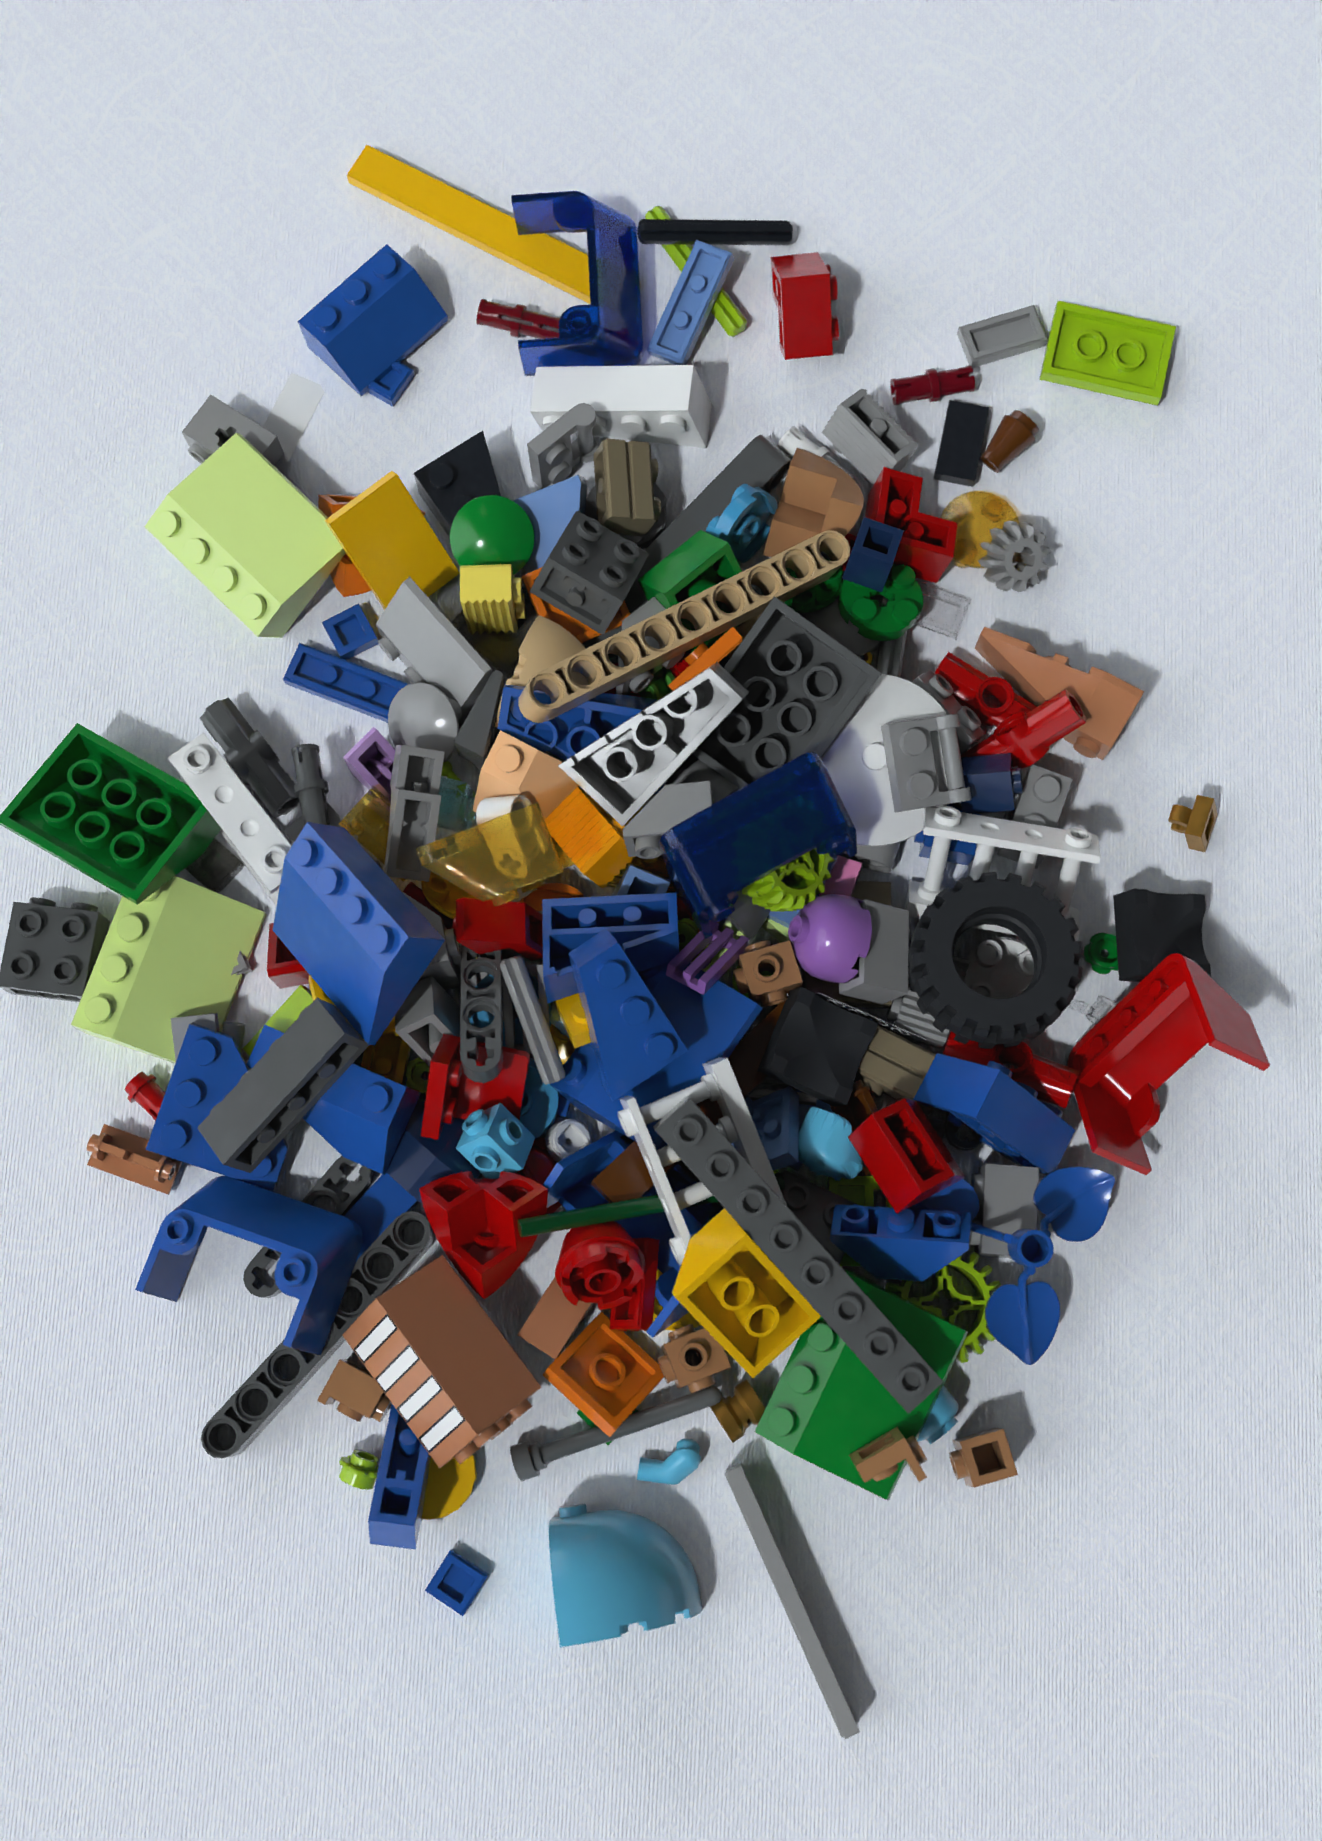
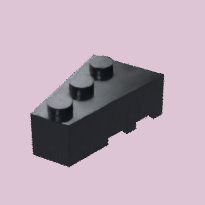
M483 431L413 473L419 495L449 538L452 522L458 511L466 503L485 495L501 496Z

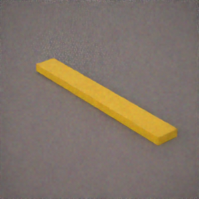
M369 145L365 146L347 174L350 184L621 320L641 289V281Z

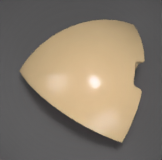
M539 615L530 627L518 650L520 653L519 661L514 675L511 679H507L505 685L526 686L531 677L536 673L586 648L562 626ZM571 672L572 678L576 683L584 686L588 685L584 675L579 672ZM501 701L499 704L495 727L497 728L499 722Z

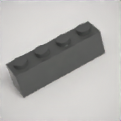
M316 998L311 1005L307 1006L300 1013L299 1018L288 1030L271 1044L269 1050L253 1068L241 1077L239 1083L230 1093L212 1108L210 1114L197 1128L223 1165L251 1173L369 1045L335 1005Z

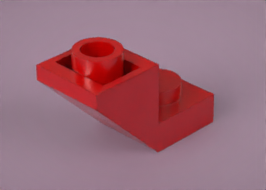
M465 897L456 899V916L453 919V929L458 943L477 954L511 948L531 961L543 959V920L540 912L522 902Z

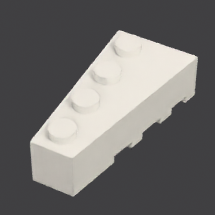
M694 365L536 367L530 413L542 431L574 406L586 403L594 408L596 414L593 436L707 448L712 403Z

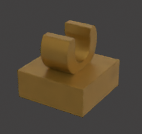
M1197 795L1193 809L1182 805H1173L1168 819L1172 823L1171 830L1185 833L1189 849L1206 852L1218 815L1214 798Z

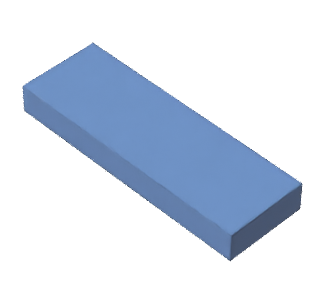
M696 240L647 347L649 355L675 365H687L735 259L731 252Z

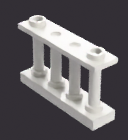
M203 732L170 755L168 760L221 827V835L277 906L284 858L292 846Z
M949 806L925 808L923 835L934 836L925 880L922 882L909 880L906 893V910H909V917L920 919L926 907L933 903L936 895L946 888V886L941 884L951 840L953 839L977 843L970 873L974 881L979 880L982 873L989 872L995 847L1021 851L1015 874L1022 876L1021 884L1030 887L1038 854L1064 858L1054 898L1057 896L1066 906L1061 912L1064 918H1074L1079 928L1074 938L1075 941H1078L1080 934L1079 911L1077 908H1071L1070 903L1081 862L1099 864L1101 854L1098 835L1091 834L1089 831L1081 828L1065 830L963 813ZM984 924L971 927L1016 935L1012 931L997 925Z
M718 1057L704 1063L703 1067L706 1075L701 1077L702 1082L640 1108L635 1097L627 1095L620 1098L623 1110L617 1112L620 1123L627 1137L635 1136L675 1236L669 1239V1244L679 1265L682 1264L690 1238L695 1235H690L680 1210L713 1195L701 1181L673 1193L663 1167L681 1159L669 1145L656 1150L646 1125L663 1118L686 1096L695 1104L706 1099H710L711 1102L717 1100L723 1117L718 1119L719 1124L715 1125L716 1128L730 1143L735 1144L741 1156L786 1205L728 1058Z

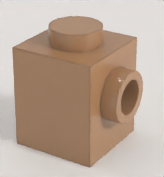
M992 1428L952 1440L955 1451L949 1452L950 1462L957 1480L964 1478L967 1486L975 1488L1018 1475L1004 1429Z

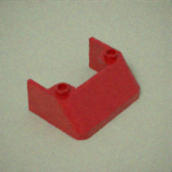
M1179 953L1167 956L1073 1047L1067 1062L1068 1067L1080 1071L1074 1094L1092 1153L1144 1175L1150 1173L1152 1168L1141 1137L1155 1126L1160 1118V1101L1156 1090L1207 1043H1209V1046L1262 1071H1265L1270 1066L1249 1013L1195 961Z

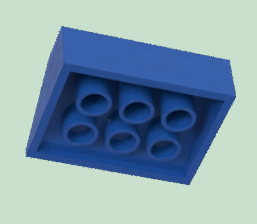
M311 822L305 824L284 858L273 931L368 1045H375L445 942V939L345 828Z
M669 962L638 972L689 1051L612 1102L601 1084L594 1048L589 1043L577 1047L563 1065L565 1078L550 1085L581 1112L626 1136L617 1113L623 1110L620 1098L627 1095L635 1097L640 1108L702 1082L701 1077L706 1075L703 1064L718 1057L729 1058L763 1008L719 980L703 995L666 976ZM701 970L694 978L699 980L705 972ZM661 1119L646 1125L656 1150L668 1146L653 1128ZM634 1135L631 1136V1137H628V1138H630V1139L636 1141Z

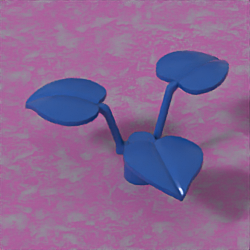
M1067 1167L1054 1170L1043 1177L1033 1194L1036 1208L1046 1215L1040 1222V1230L1024 1228L1010 1235L971 1222V1231L1007 1243L1008 1253L1012 1260L1020 1265H1024V1269L1018 1277V1286L1004 1284L992 1292L986 1303L985 1320L993 1337L1027 1365H1033L1048 1349L1056 1333L1060 1318L1059 1300L1051 1285L1042 1281L1027 1284V1279L1030 1275L1035 1274V1268L1044 1266L1052 1258L1054 1248L1050 1239L1051 1232L1048 1230L1050 1223L1053 1232L1066 1241H1085L1093 1237L1100 1230L1108 1213L1110 1195L1115 1183L1114 1176L1104 1171L1089 1167ZM962 1179L907 1209L971 1212L972 1221L979 1211V1199L974 1188L966 1180Z

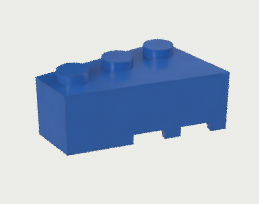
M677 893L542 899L543 979L547 1003L578 993L569 952L605 928L617 940L637 972L670 962L679 953Z
M607 928L569 952L581 1005L584 1009L589 1028L591 1044L594 1048L599 1068L601 1084L613 1102L689 1050L617 940Z
M937 1053L914 1097L915 1101L923 1106H931L950 1112L946 1119L957 1127H960L962 1122H964L981 1135L979 1141L1019 1166L1038 1167L1039 1172L1046 1175L1057 1169L1075 1132L1073 1127L1061 1119L1063 1115L1061 1110L1036 1099L1038 1096L1036 1090L1011 1079L1013 1072L999 1063L989 1061L987 1066Z

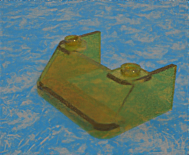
M538 802L415 849L421 866L482 902L491 899L494 907L519 898L518 888H521L522 893L544 886L546 885L545 878L564 872V868L575 865L554 839L552 841Z

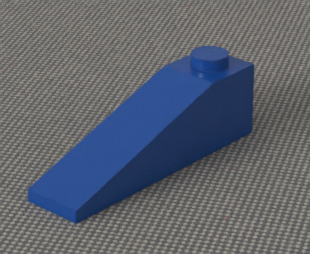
M504 685L498 729L542 752L548 751L566 760L656 702L657 699L602 693L549 721L536 723L526 719L518 706L519 697L525 686ZM540 690L533 691L535 698L539 702L551 704L547 693ZM664 784L654 794H657L664 787Z

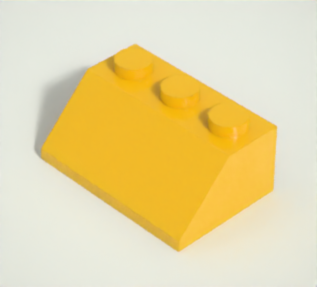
M725 1208L690 1238L672 1294L736 1362L754 1378L812 1326L821 1315Z

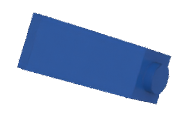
M393 1404L391 1405L368 1518L370 1544L416 1550L431 1456Z

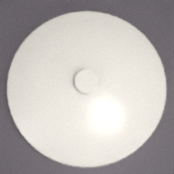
M881 674L798 788L795 795H801L806 800H813L814 808L823 811L821 823L830 825L827 834L845 843L857 846L878 847L896 844L923 831L925 808L895 813L881 726L947 715L936 699L918 685L900 677ZM939 731L930 732L939 792L948 791Z

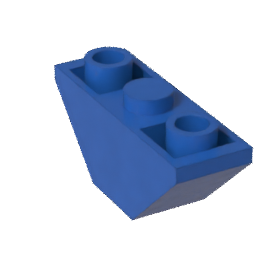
M835 1204L830 1240L878 1279L924 1281L969 1250L971 1212L905 1209L896 1214L893 1208Z

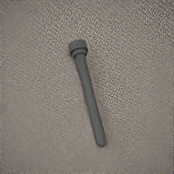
M712 1386L633 1413L610 1438L596 1426L540 1445L539 1442L531 1444L529 1440L512 1445L510 1453L515 1471L520 1481L539 1476L540 1470L547 1468L548 1462L716 1405L722 1399V1392L719 1388Z

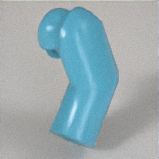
M685 1438L677 1442L676 1451L665 1460L640 1457L637 1480L670 1485L679 1484L698 1468L701 1461L699 1444L693 1439Z

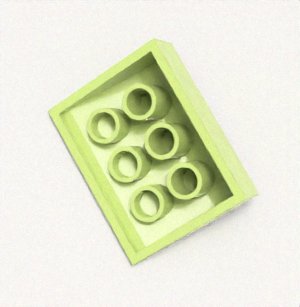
M235 433L169 492L145 525V528L257 637L282 638L346 554L324 521L328 517L239 433Z
M177 876L173 877L138 905L122 896L71 1025L85 1034L176 1063L171 1018L217 1013L219 1031L222 1032L223 1024L227 1019L243 977L242 974L237 976L236 974L231 975L233 968L239 965L237 958L240 951L243 956L245 954L246 959L249 961L266 913Z

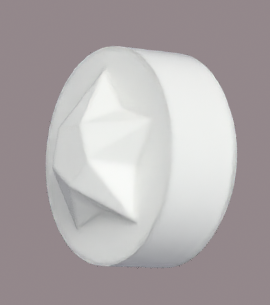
M567 1119L553 1124L548 1130L545 1139L548 1154L556 1162L592 1143L587 1127L575 1119Z

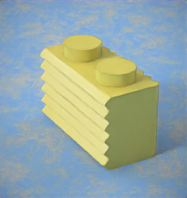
M512 564L460 566V602L468 631L472 635L476 631L480 634L484 631L488 634L495 631L498 634L501 630L505 634L509 630L515 633L518 630V619H525L526 606L525 594L522 593L521 577L514 578Z

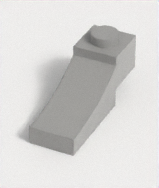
M396 745L390 783L391 806L384 872L388 877L429 882L442 795L438 794L445 753L443 751Z

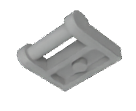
M580 403L574 406L527 443L532 480L540 489L546 488L552 483L556 484L565 480L571 473L572 467L580 461L584 463L593 461V454L598 448V443L593 438L596 414L591 405ZM577 432V439L571 443V435Z
M958 714L881 726L895 813L972 800L970 787L966 788L956 730V728L960 727ZM939 731L948 786V791L939 792L930 732Z

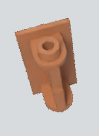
M106 1124L103 1125L100 1135L93 1134L87 1144V1151L92 1152L87 1164L88 1166L168 1195L182 1161L148 1151L146 1147L149 1140Z

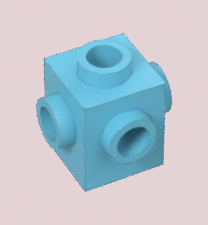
M499 1103L484 1111L481 1109L476 1110L466 1118L462 1125L464 1131L456 1149L486 1178L498 1179L501 1171L515 1173L524 1168L535 1136L502 1103Z

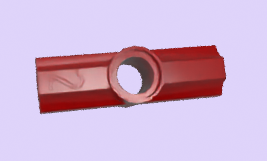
M950 652L946 654L934 673L943 676L953 688L952 695L962 706H967L973 710L983 725H994L997 727L1012 714L1024 711L1027 714L1037 707L1014 693L1011 684L1005 679L989 677ZM985 694L995 696L1000 702V707L991 708L987 706L982 696Z
M1065 689L1027 714L1024 711L1012 714L997 726L992 736L963 753L961 757L1011 753L1013 768L1016 766L1018 768H1026L1040 760L1047 753L1051 744L1086 723V716L1073 694Z
M950 1033L943 1055L987 1066L989 1061L1001 1065L1005 1063L1014 1064L1018 1068H1008L1013 1072L1011 1079L1038 1092L1037 1098L1066 1109L1074 1092L1080 1071L1032 1053L1031 1048L1023 1041L1019 1045L1005 1048L1003 1044H996L993 1049L979 1048V1042L969 1040L965 1045L955 1041L956 1034Z

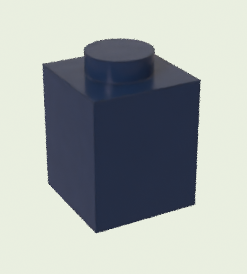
M863 517L842 579L882 592L904 530Z
M1011 753L961 757L965 787H970L972 797L970 801L961 802L963 813L976 814L1015 810V794L1023 793L1021 768H1013Z

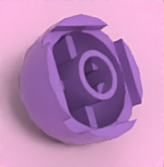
M824 894L807 903L792 919L789 925L788 936L791 940L797 963L809 975L828 982L846 983L858 973L859 970L852 969V967L855 965L858 957L866 958L872 936L871 915L869 910L861 908L860 903H863V901L846 895Z

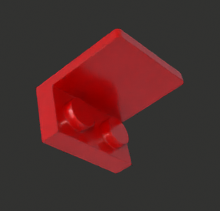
M443 1033L430 1063L421 1136L438 1140L445 1123L452 1125L454 1118L466 1120L474 1111L479 1109L484 1111L499 1103H502L520 1121L530 1053L503 1047V1067L500 1074L489 1082H474L463 1071L460 1057V1037ZM477 1042L478 1059L475 1060L476 1065L484 1066L486 1059H488L485 1042Z

